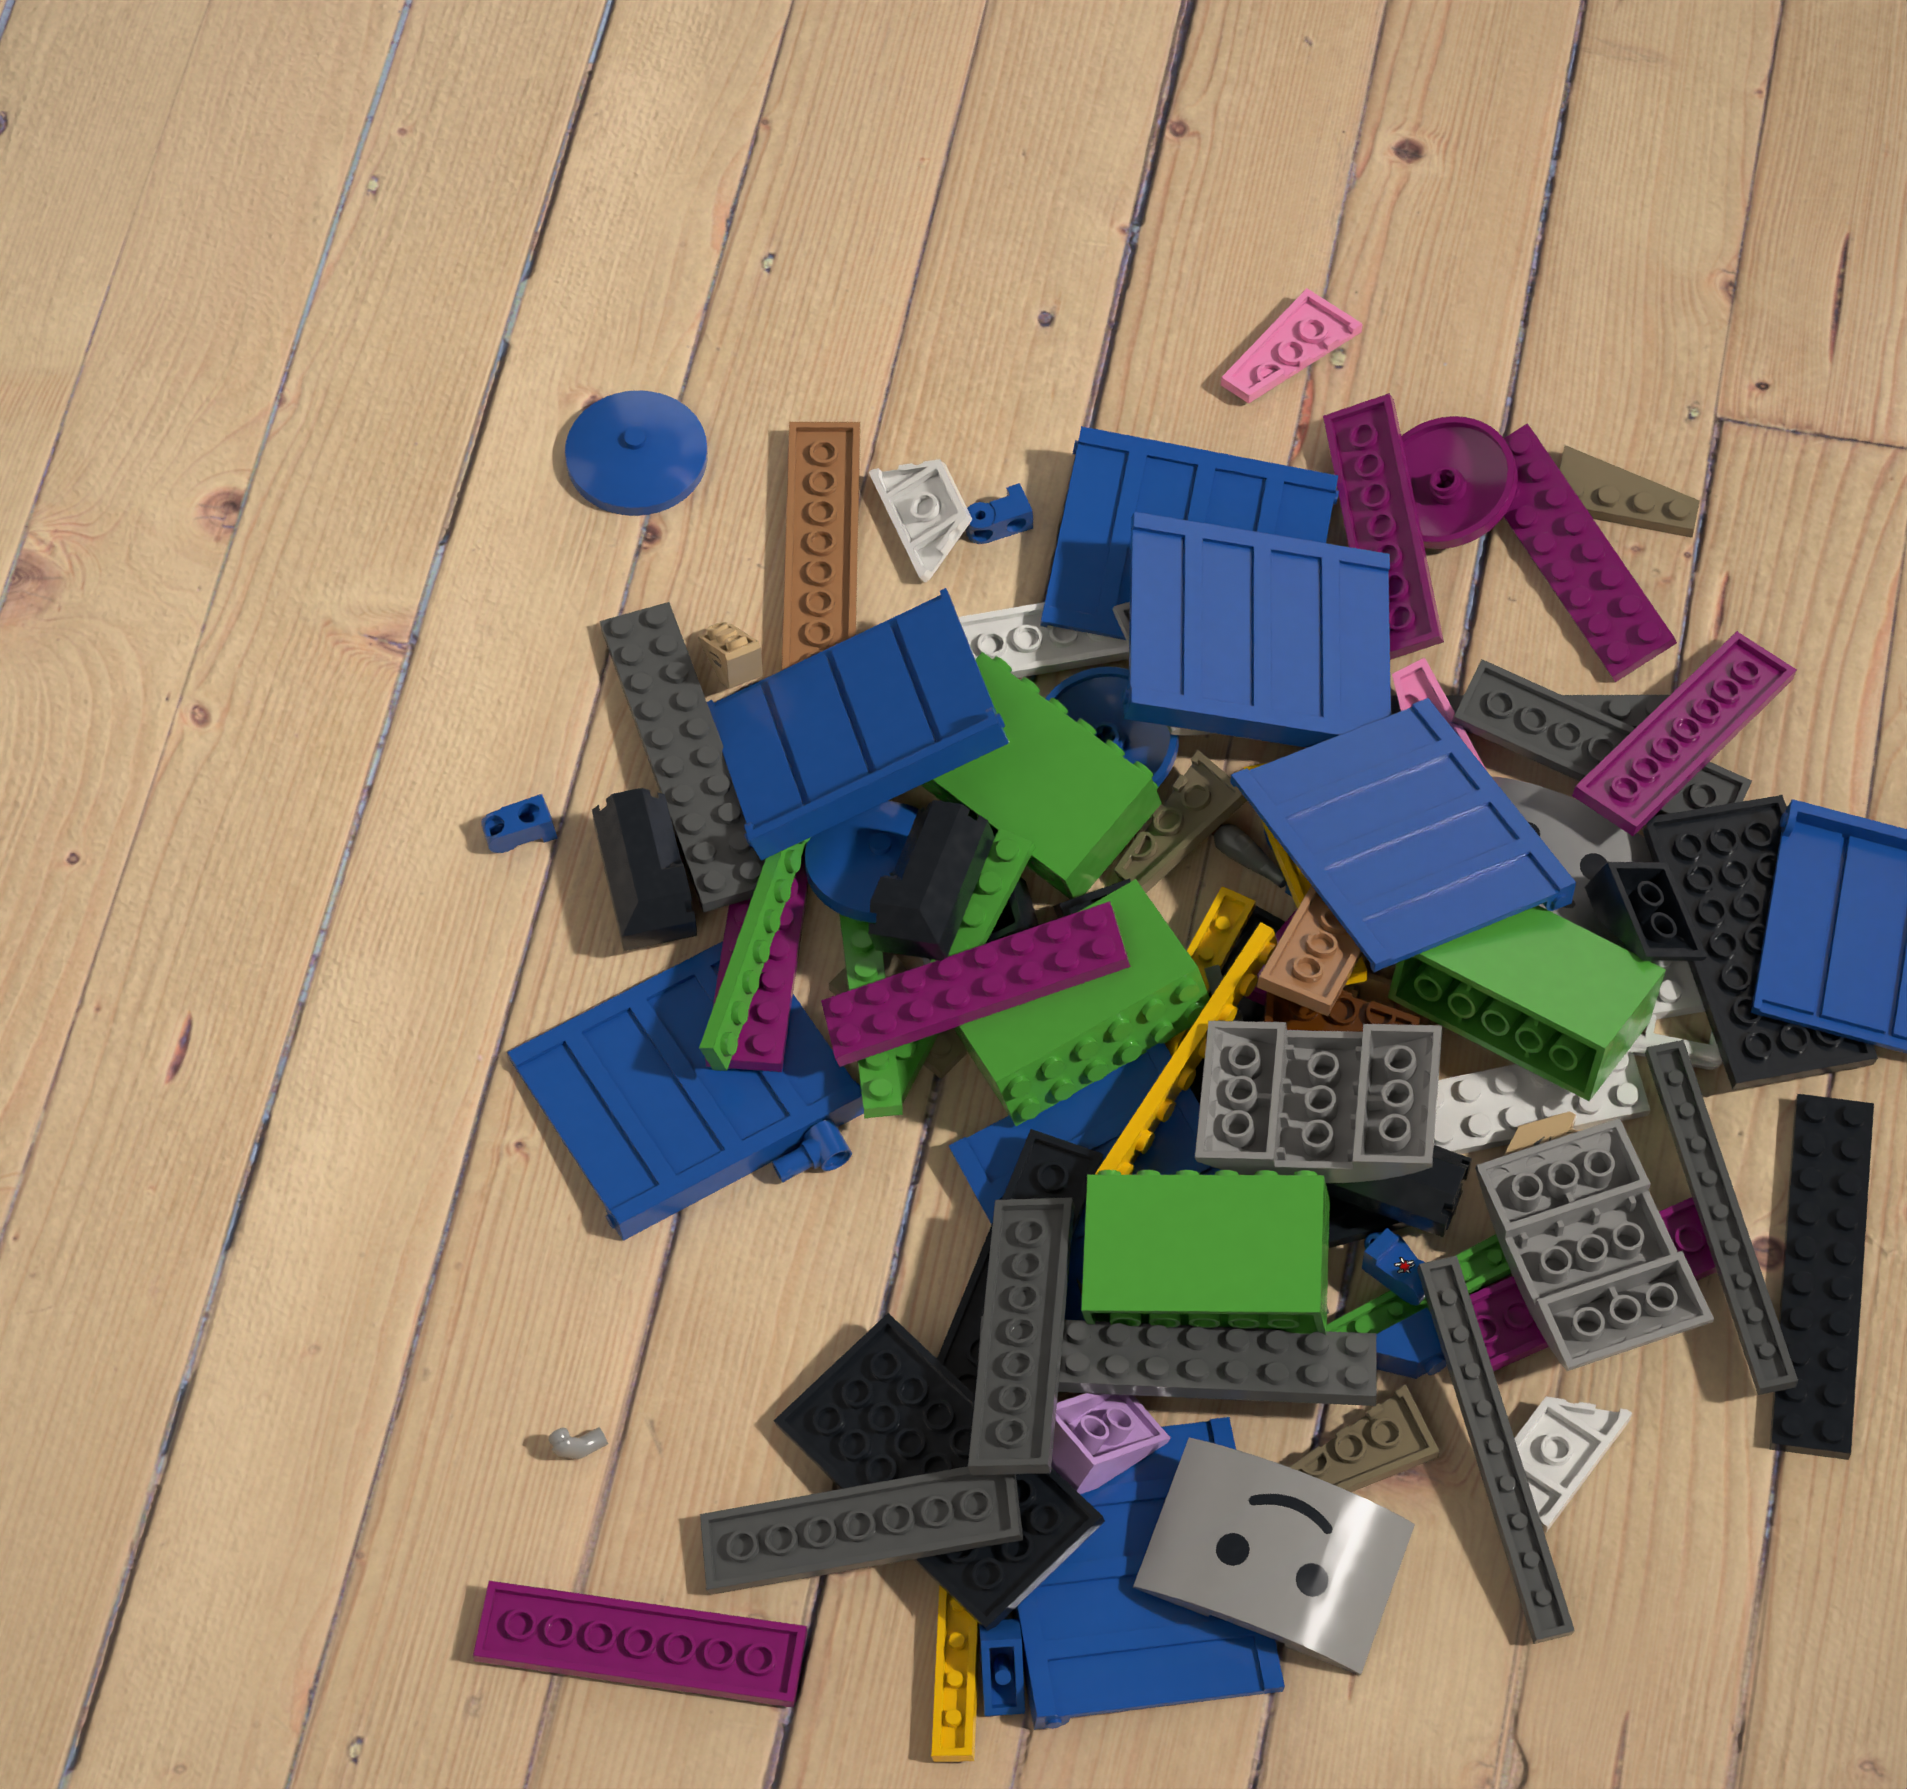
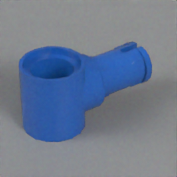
M824 1120L812 1126L805 1133V1141L801 1142V1147L772 1161V1165L779 1179L784 1183L811 1167L815 1170L819 1167L823 1171L835 1170L851 1158L852 1151L834 1121Z

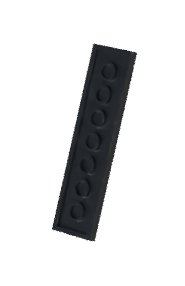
M1030 1129L1002 1200L1072 1198L1075 1206L1073 1237L1086 1205L1087 1174L1095 1175L1104 1160V1156L1102 1153ZM993 1222L937 1357L974 1394L976 1393L981 1316L984 1314Z

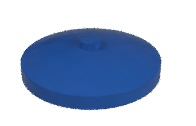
M640 390L625 391L607 396L585 409L575 420L568 433L565 444V457L571 482L587 501L611 513L642 516L667 510L687 498L698 486L705 473L708 450L704 429L696 415L687 406L670 396Z
M1120 667L1087 669L1065 679L1047 695L1046 700L1049 701L1051 698H1054L1064 705L1068 710L1066 715L1077 722L1079 719H1083L1090 724L1097 732L1095 736L1106 743L1107 740H1111L1117 744L1125 753L1123 757L1134 764L1136 761H1139L1153 773L1152 780L1158 787L1168 776L1177 757L1179 735L1170 734L1166 725L1123 719L1122 694L1129 682V669Z
M886 801L812 836L807 842L805 849V873L815 895L825 905L841 915L859 921L876 923L877 913L870 912V901L880 877L884 875L890 876L889 873L894 871L919 809L896 801Z

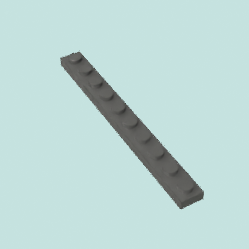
M1684 1040L1647 1047L1645 1056L1757 1394L1762 1395L1795 1388L1798 1379Z
M1452 1256L1421 1263L1417 1268L1533 1644L1572 1635L1575 1631L1458 1257Z

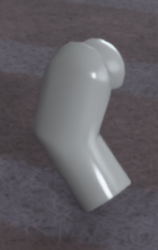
M600 1427L579 1438L571 1437L566 1428L557 1429L549 1435V1442L553 1445L552 1451L557 1456L571 1459H581L608 1444Z

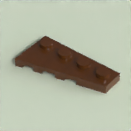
M1342 990L1328 1016L1267 991L1265 996L1264 1022H1286L1287 1030L1363 1032V1024L1419 1025L1420 1017L1375 1001L1369 1003L1352 997V993Z

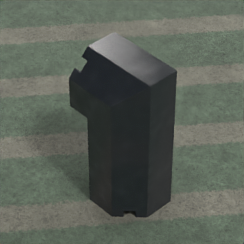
M645 788L611 794L606 798V807L600 810L599 805L592 809L595 832L623 951L697 936L694 911H692L689 884L680 858L665 794L657 792L658 798L651 796L650 790Z
M937 800L931 801L926 810L924 807L918 810L894 871L889 873L890 876L884 875L880 877L870 901V912L877 913L876 924L869 923L868 934L876 951L939 961L948 957L995 839L987 819L979 815L976 821L968 816L970 809L966 806Z
M1434 1145L1432 1168L1382 1180L1326 1183L1327 1191L1331 1197L1444 1237L1463 1192V1183L1461 1181L1467 1180L1472 1158Z

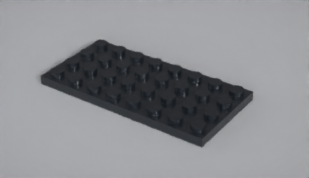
M1783 795L1654 816L1642 827L1653 862L1668 863L1707 955L1704 961H1688L1732 1090L1874 1065L1878 1059L1874 1046L1871 1044L1750 1013L1782 831L1780 820L1783 812L1787 809Z
M887 1313L774 1419V1422L836 1485L844 1489L968 1467L975 1394L897 1320ZM1052 1467L1051 1473L1016 1474L1023 1540L913 1559L987 1631L996 1627L1105 1522L1103 1515Z

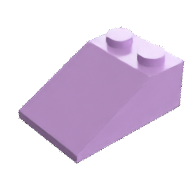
M1085 1393L1057 1403L1051 1467L1079 1494H1083L1099 1488L1168 1443L1170 1436L1134 1395Z

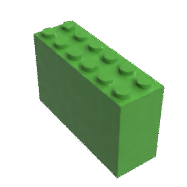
M981 652L975 660L997 714L1000 713L1006 725L1003 729L1009 743L920 786L940 801L966 806L970 809L968 816L976 821L979 815L987 819L994 837L999 829L1002 828L1032 841L1035 849L1026 866L1070 900L1085 895L1162 804L1157 792L1158 786L1152 780L1153 773L1141 762L1136 761L1132 764L1123 757L1125 755L1124 751L1111 740H1107L1104 743L1095 736L1097 732L1086 721L1079 719L1076 722L1066 715L1068 710L1058 700L1051 698L1048 701L1038 694L1040 689L1026 677L1020 680L1011 674L1012 668L998 656L991 659Z
M1136 879L1081 910L1111 902L1131 967L954 1028L967 1052L1015 1126L1035 1118L1044 1110L1060 1101L1068 1099L1074 1093L1093 1082L1103 1079L1107 1074L1121 1066L1136 1060L1139 1056L1146 1053V1050L1156 1044L1166 1043L1177 1034L1190 1028L1210 1000L1198 966Z
M1538 905L1396 963L1388 998L1590 1102L1650 1023L1666 969L1650 961H1642L1636 954Z
M1101 1170L1098 1172V1175L1087 1174L1081 1308L1086 1323L1095 1325V1321H1106L1112 1325L1121 1323L1128 1326H1139L1141 1323H1149L1153 1326L1162 1325L1166 1328L1179 1325H1191L1202 1328L1217 1326L1280 1329L1299 1334L1320 1332L1326 1335L1330 1199L1324 1175H1318L1316 1172L1309 1170L1296 1171L1294 1175H1278L1277 1172L1270 1170H1260L1255 1172L1254 1175H1239L1238 1172L1232 1170H1220L1215 1175H1200L1199 1172L1193 1170H1180L1176 1172V1175H1160L1158 1171L1140 1170L1137 1172V1175H1121V1172L1116 1170Z

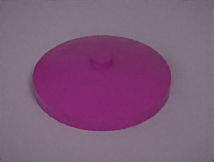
M1449 416L1421 423L1402 435L1424 548L1446 549L1467 544L1486 534L1503 518L1511 506L1516 493L1518 471L1514 456L1507 442L1494 428L1473 418Z

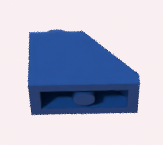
M1427 1307L1376 1334L1377 1370L1417 1379L1426 1373L1434 1375L1447 1366L1431 1313Z
M1019 1619L1002 1620L996 1627L988 1631L979 1624L984 1715L1025 1714L1022 1637Z

